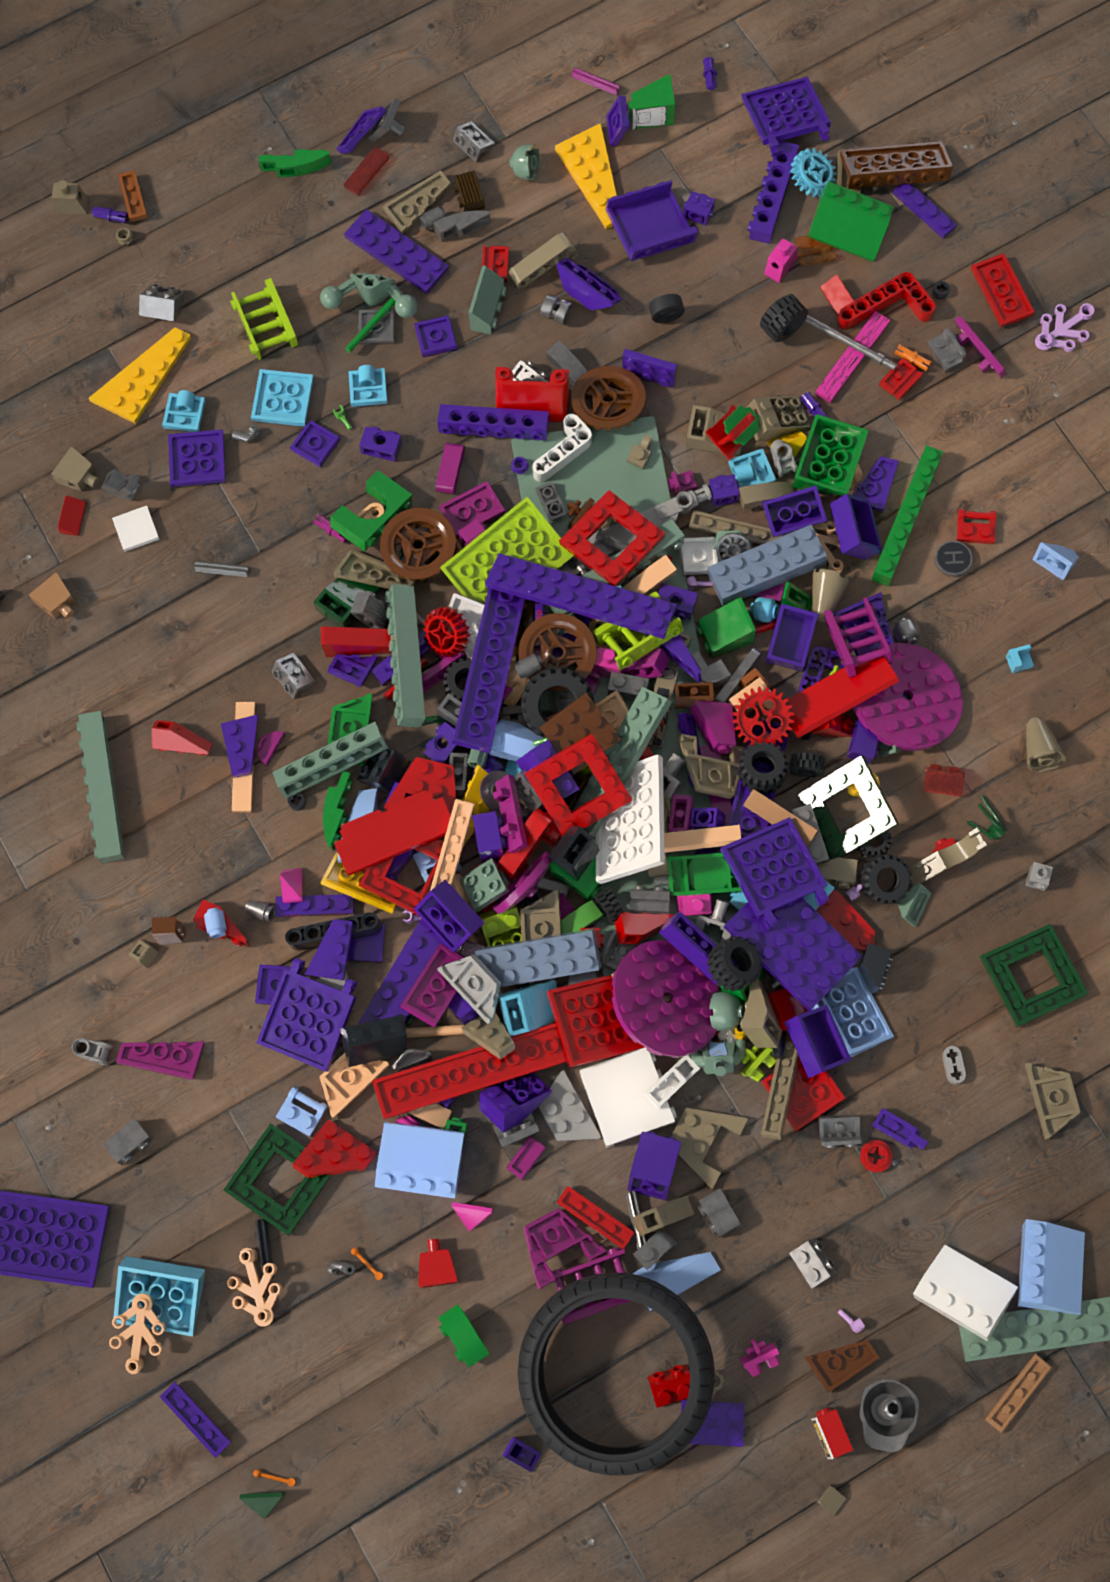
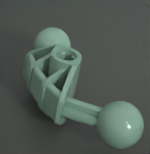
M352 273L350 274V279L340 286H327L320 294L322 305L328 309L338 308L343 301V296L353 289L357 290L363 301L370 307L379 305L391 295L395 300L397 314L403 318L414 316L418 309V304L414 297L403 295L395 285L393 278L380 274Z

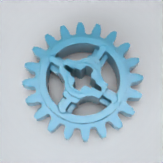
M807 148L796 155L791 163L793 168L790 172L795 174L792 179L797 180L795 186L800 185V191L805 189L806 195L811 192L812 197L816 195L820 197L828 181L832 183L837 181L834 178L837 173L833 172L836 166H831L833 160H827V154L822 156V150L816 153L815 148L811 151Z

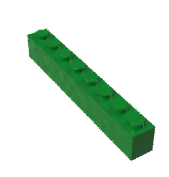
M925 446L874 570L872 581L889 587L943 451Z

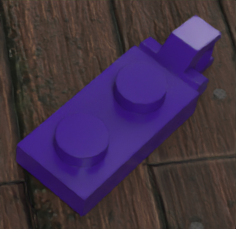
M884 1108L881 1109L872 1127L911 1149L913 1146L924 1150L928 1144V1141L919 1137L921 1132L917 1130L918 1128Z

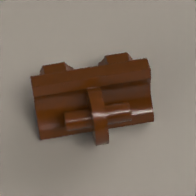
M590 497L581 508L579 506L582 502L579 500L575 504L572 502L567 504V508L570 510L567 515L572 517L575 514L567 526L569 529L590 510L595 500Z

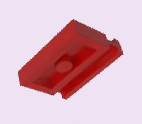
M483 246L482 265L491 269L502 277L504 282H507L509 246Z
M902 358L897 363L898 365L894 371L890 370L879 382V386L892 396L894 395L898 401L923 376V373L919 372L905 358Z

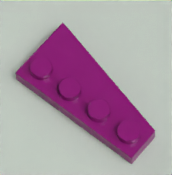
M197 1041V1043H122L116 1062L125 1066L194 1080L205 1043L204 1041Z

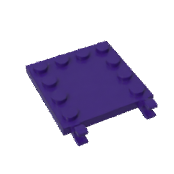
M808 76L741 94L742 102L762 144H769L772 155L779 153L777 148L779 146L778 141L819 131L822 141L829 140L827 133H830V120Z
M790 817L727 844L720 849L756 917L763 916L767 929L775 927V924L778 923L772 911L812 893L815 894V899L819 906L826 904V901L829 900L827 893L823 889L826 888L827 883Z
M294 958L291 969H284L256 1043L328 1072L342 1037L340 1028L346 1027L357 998L352 993L356 989L358 982L346 979L343 990H338L300 975L306 961Z

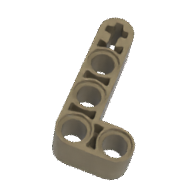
M562 232L513 266L508 273L517 288H524L555 266L559 261L570 258L574 262L578 259L580 253L567 234Z

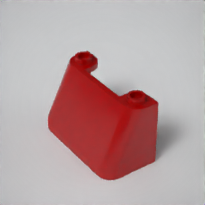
M496 367V408L548 411L549 422L564 421L569 411V369L553 371L550 376V382L513 381L514 376L511 369Z

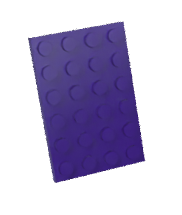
M803 898L772 911L778 923L770 929H767L763 916L757 918L749 902H747L723 928L736 938L741 936L743 940H750L749 943L754 944L756 951L759 950L760 952L759 958H762L761 965L808 1011H811L863 957Z
M0 1191V1275L94 1288L110 1206Z

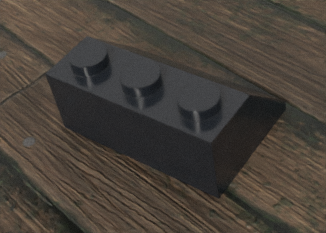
M403 1015L340 1028L348 1067L400 1056L406 1051L407 1033Z

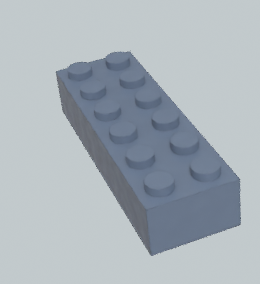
M809 525L709 566L708 577L723 607L740 597L745 599L811 572L814 569L826 565L827 555L812 525Z
M595 928L483 947L475 951L480 961L501 982L500 987L597 971L602 967Z

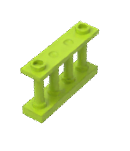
M271 278L264 280L266 287L260 292L241 299H237L235 292L231 293L233 300L230 302L233 310L238 311L251 342L249 344L252 355L256 354L258 360H261L260 350L283 341L290 342L291 347L298 346L296 335ZM265 297L271 298L272 302H270V305L243 314L241 306ZM272 311L273 313L277 312L278 317H276V320L252 329L249 328L247 321ZM278 326L284 328V332L281 335L257 344L254 340V335Z
M656 591L648 595L650 597L661 599L660 595ZM678 617L671 621L664 639L649 635L647 638L639 641L630 629L606 622L595 629L593 634L600 647L607 643L616 653L617 657H615L618 669L621 671L669 639L678 636L683 631L681 619ZM621 633L633 645L625 652L613 639Z

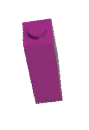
M696 700L690 708V713L712 752L718 751L720 754L729 753L736 745L734 723H732V720H734L732 703Z

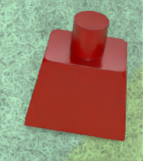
M439 1239L427 1240L429 1252L420 1253L419 1288L459 1283L449 1249L441 1250Z

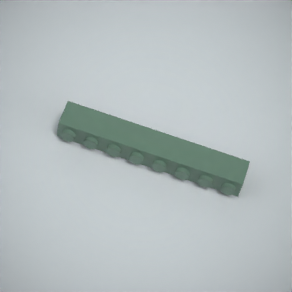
M672 518L658 527L665 532V537L618 586H621L626 580L634 579L637 573L645 570L663 556H667L669 552L676 551L683 546L685 535ZM624 549L611 557V559L614 561ZM593 570L582 576L611 585ZM549 606L554 613L568 614L571 616H575L576 614L563 609Z
M392 584L389 591H386L385 601L388 602L386 616L389 618L390 623L388 625V635H391L389 651H392L390 666L393 668L392 685L395 686L393 701L396 702L394 716L397 719L398 726L420 728L425 720L414 586Z
M101 711L78 715L79 722H76L78 733H81L82 738L79 739V746L84 753L81 761L83 768H86L84 782L89 789V793H86L88 804H91L89 818L94 825V829H91L92 838L96 840L94 854L102 864L124 860L125 855L105 716Z

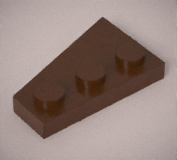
M865 1340L804 1358L827 1393H829L880 1357L870 1342Z

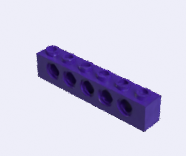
M778 141L779 146L777 148L779 153L771 154L773 160L768 162L766 170L769 173L768 176L763 178L762 187L764 188L763 191H759L757 198L759 204L754 206L752 214L754 220L749 222L747 230L750 232L749 239L767 244L771 242L792 175L790 170L793 168L791 163L794 161V157L798 155L799 145L784 141Z
M440 404L437 420L439 433L534 439L537 441L547 440L550 423L548 411Z

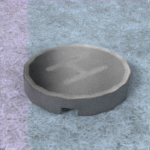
M952 540L943 543L935 553L934 562L936 568L948 577L962 576L972 564L971 550L960 541Z

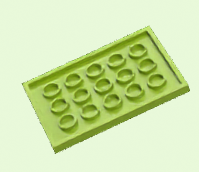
M526 497L442 565L440 569L463 597L484 605L488 588L485 587V581L499 553L556 570L574 555L559 544L560 536L531 500Z

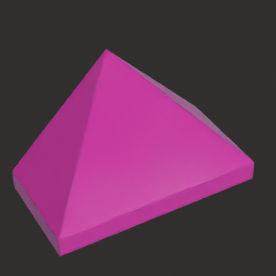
M302 868L283 869L280 873L283 903L302 902Z
M452 1202V1208L469 1232L493 1215L492 1208Z

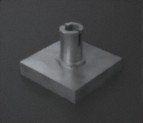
M394 98L383 106L386 112L372 127L368 136L369 140L374 142L389 130L398 136L402 134L405 127L393 120L401 101Z

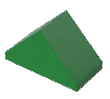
M786 582L781 604L810 611L812 597L792 583Z

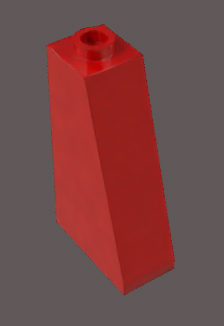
M321 627V645L326 658L335 657L336 654L361 656L392 653V651H389L391 635H388V629Z

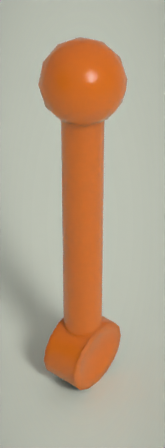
M352 1248V1255H356L375 1274L377 1280H382L383 1274L376 1271L359 1253L358 1248Z
M259 1469L253 1472L256 1478L264 1477L284 1482L290 1487L296 1484L294 1478L286 1479L262 1473Z

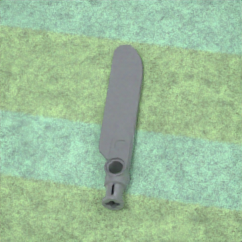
M705 484L696 491L680 492L676 497L647 509L640 514L659 527L671 518L676 522L678 514H687L692 508L697 507L698 503L707 499L712 500L710 489ZM684 500L687 501L688 504L681 505L679 502ZM620 523L602 529L607 532L608 536L611 535L620 541L621 545L628 546L636 538L633 533ZM598 532L589 538L588 541L607 556L615 552L606 546L603 541L601 542L596 539Z

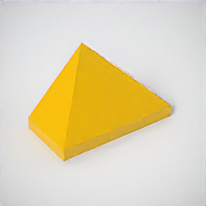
M798 431L766 442L771 448V444L775 440H783L791 446L795 459L807 438L802 431ZM784 446L780 447L778 453L784 450Z

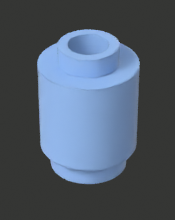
M219 908L208 909L207 913L204 914V919L210 938L225 936L227 928L223 911L219 910Z

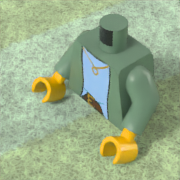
M738 1027L734 1028L737 1040L735 1038L711 1039L703 1048L690 1054L691 1059L699 1067H702L706 1074H716L721 1077L726 1073L734 1072V1066L738 1065L745 1057V1040L743 1038L746 1037L744 1031L739 1032Z

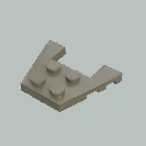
M680 734L678 741L695 791L731 799L735 794L739 781L738 767L740 756H742V752L744 749L746 750V747L735 745L729 752V762L698 755L697 737Z
M685 1108L671 1137L681 1142L678 1156L710 1189L714 1188L721 1172L704 1164L703 1160L720 1127L740 1136L748 1119Z

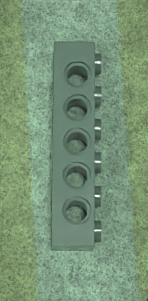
M373 722L274 771L273 775L278 789L287 799L388 749V746L376 722Z

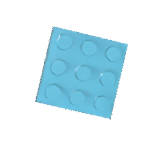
M260 369L251 420L305 427L314 376L312 374Z

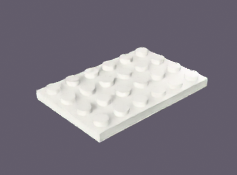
M660 755L637 762L624 785L632 797V801L608 814L596 834V843L600 849L596 855V882L600 884L665 864L663 757Z

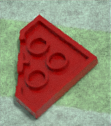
M833 890L828 896L829 900L826 901L827 903L819 906L816 911L857 951H865L868 943L875 945V931L837 890Z
M328 1119L294 1161L292 1167L308 1178L324 1174H344L347 1171L357 1170V1172L365 1171L377 1156V1152Z

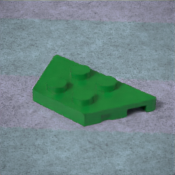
M369 693L361 698L352 699L347 703L332 707L328 744L369 725L373 694ZM363 760V761H361V762H359V763H357V764L360 765V766H364V761H365V760Z

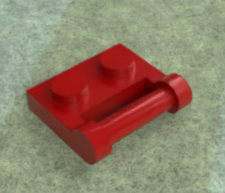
M958 509L957 541L994 544L996 511L975 512ZM964 518L989 520V524L964 522Z

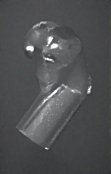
M733 1029L719 1031L717 1034L720 1040L727 1039L729 1043L734 1042L738 1038Z

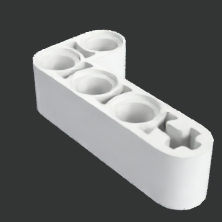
M569 414L564 418V433L567 437L533 463V477L536 481L544 482L591 446V431L578 416ZM575 424L576 426L569 427L568 425ZM587 437L586 440H581L579 438ZM571 447L573 450L567 451L566 448ZM558 458L559 461L554 462L552 459Z

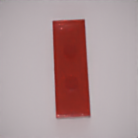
M374 147L343 184L344 188L359 196L388 161L389 155Z

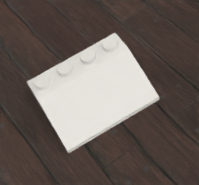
M944 1245L922 1277L913 1295L918 1301L988 1341L1018 1287Z

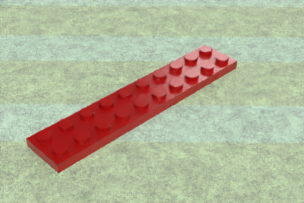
M556 1023L512 1036L515 1049L501 1059L480 1046L372 1080L383 1119H389L568 1062Z

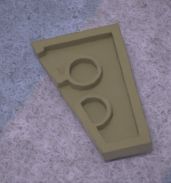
M496 1013L494 1021L490 1024H487L479 1015L462 1027L463 1034L499 1059L515 1049L512 1038Z

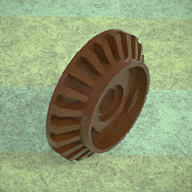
M602 366L586 372L576 381L571 393V404L574 414L585 422L586 426H593L595 430L599 431L600 429L610 431L615 428L617 431L621 430L623 426H630L632 421L636 422L638 416L642 415L646 404V392L641 380L631 371L617 366ZM610 396L613 398V401L606 402L603 399ZM588 397H593V409L587 408L586 400ZM625 411L623 414H621V415H619V416H616V417H613V416H615V415H617V414H619V413Z
M412 508L400 512L387 523L380 539V551L386 566L392 573L410 581H425L427 578L431 577L432 579L438 573H442L443 571L440 567L455 556V549L457 547L455 532L450 522L442 514L428 508ZM423 527L432 529L433 531L432 533H429L420 530H415V528ZM416 541L424 543L420 549H415L413 545ZM397 545H402L405 555L404 560H399L396 550ZM436 552L440 553L433 562L428 565L425 564Z
M562 613L542 616L531 623L521 637L518 653L519 661L535 654V647L541 646L542 662L544 664L541 667L542 670L552 667L568 668L576 662L578 667L575 672L586 679L595 666L597 648L593 634L581 620L574 616ZM559 630L576 636L575 642L558 635ZM557 647L563 650V655L560 658H555L552 654L553 650ZM555 686L547 690L562 692L569 689L562 686Z

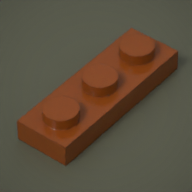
M135 170L118 174L130 222L148 218Z

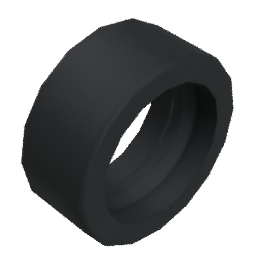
M678 294L662 295L655 298L649 304L650 314L655 323L672 322L681 317L685 312L682 298Z

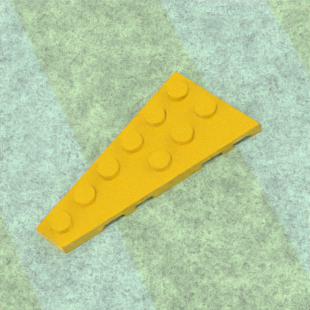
M600 123L555 145V151L607 230L613 224L605 208L608 199L617 195Z
M174 327L90 396V402L136 424L191 340L190 334Z

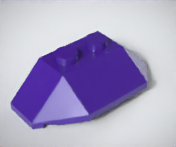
M565 258L557 263L564 290L572 298L581 302L584 307L596 310L611 307L622 300V297L619 296V293L613 286L589 268L572 262L570 258Z

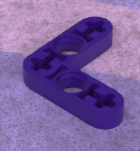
M821 646L815 647L812 650L798 692L805 690L804 688H806L808 681L812 682L811 686L815 684L814 682H819L824 668L834 669L835 665L832 663V659L840 658L837 651ZM821 652L822 657L817 664L815 663L817 654ZM815 668L819 674L812 677L808 674V670Z

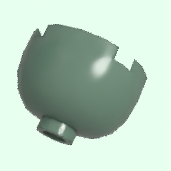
M536 144L521 145L510 157V167L515 175L522 180L533 181L538 178L539 174L535 173L536 169L541 166L539 149H535Z
M715 992L710 1001V1009H713V1016H710L712 1027L721 1032L731 1031L738 1027L745 1013V1007L739 998L730 992Z

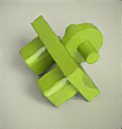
M755 1046L751 1050L745 1048V1057L742 1062L746 1064L749 1060L751 1061L740 1073L744 1077L749 1076L758 1082L764 1076V1073L758 1066L763 1063L768 1068H771L776 1063V1059L772 1056L771 1048H762L756 1056L755 1053L759 1050Z

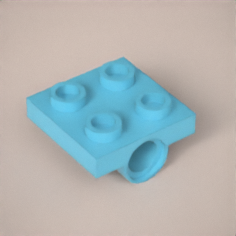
M362 365L356 371H348L351 407L387 404L385 368L374 369L371 365Z
M181 390L178 394L169 393L162 424L163 428L199 432L206 402L205 397L195 396L192 392Z
M763 448L733 458L730 461L728 460L732 474H735L739 487L776 482Z

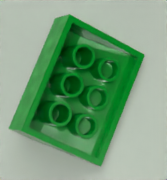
M828 181L821 192L807 237L874 262L890 222L894 206Z
M816 414L792 487L803 490L817 486L818 493L842 496L848 494L869 430Z

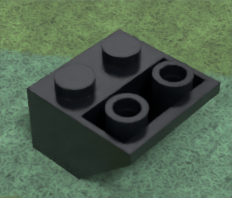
M386 749L367 759L364 766L360 769L356 780L374 789L377 788L382 793L390 794L394 783L401 781L411 761L396 750Z
M570 826L548 858L575 881H579L600 849L595 839L580 826Z
M868 943L863 953L859 971L871 994L875 996L878 991H882V988H884L887 979L884 973H887L888 969H890L893 958L890 957V950Z

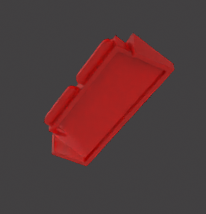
M885 656L858 664V667H855V676L848 677L845 668H842L789 698V705H793L789 712H795L794 715L790 716V719L795 721L789 724L796 736L800 738L899 682L897 675Z
M421 791L390 804L387 807V811L383 813L380 810H376L343 824L340 830L343 839L334 842L346 873L350 876L445 836L451 816L443 797L433 800L431 793Z

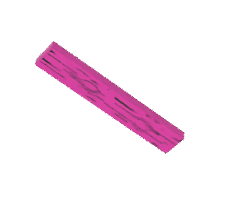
M875 311L854 341L871 349L889 325L890 320ZM849 346L818 387L815 394L831 403L866 355Z

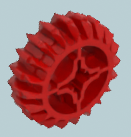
M442 606L432 610L426 616L427 620L423 622L425 627L422 630L426 632L424 637L428 639L426 644H430L431 650H436V655L441 654L442 657H453L454 655L461 654L470 642L468 637L471 634L467 631L470 628L466 626L467 620L462 618L463 613L458 614V610L452 609V607Z

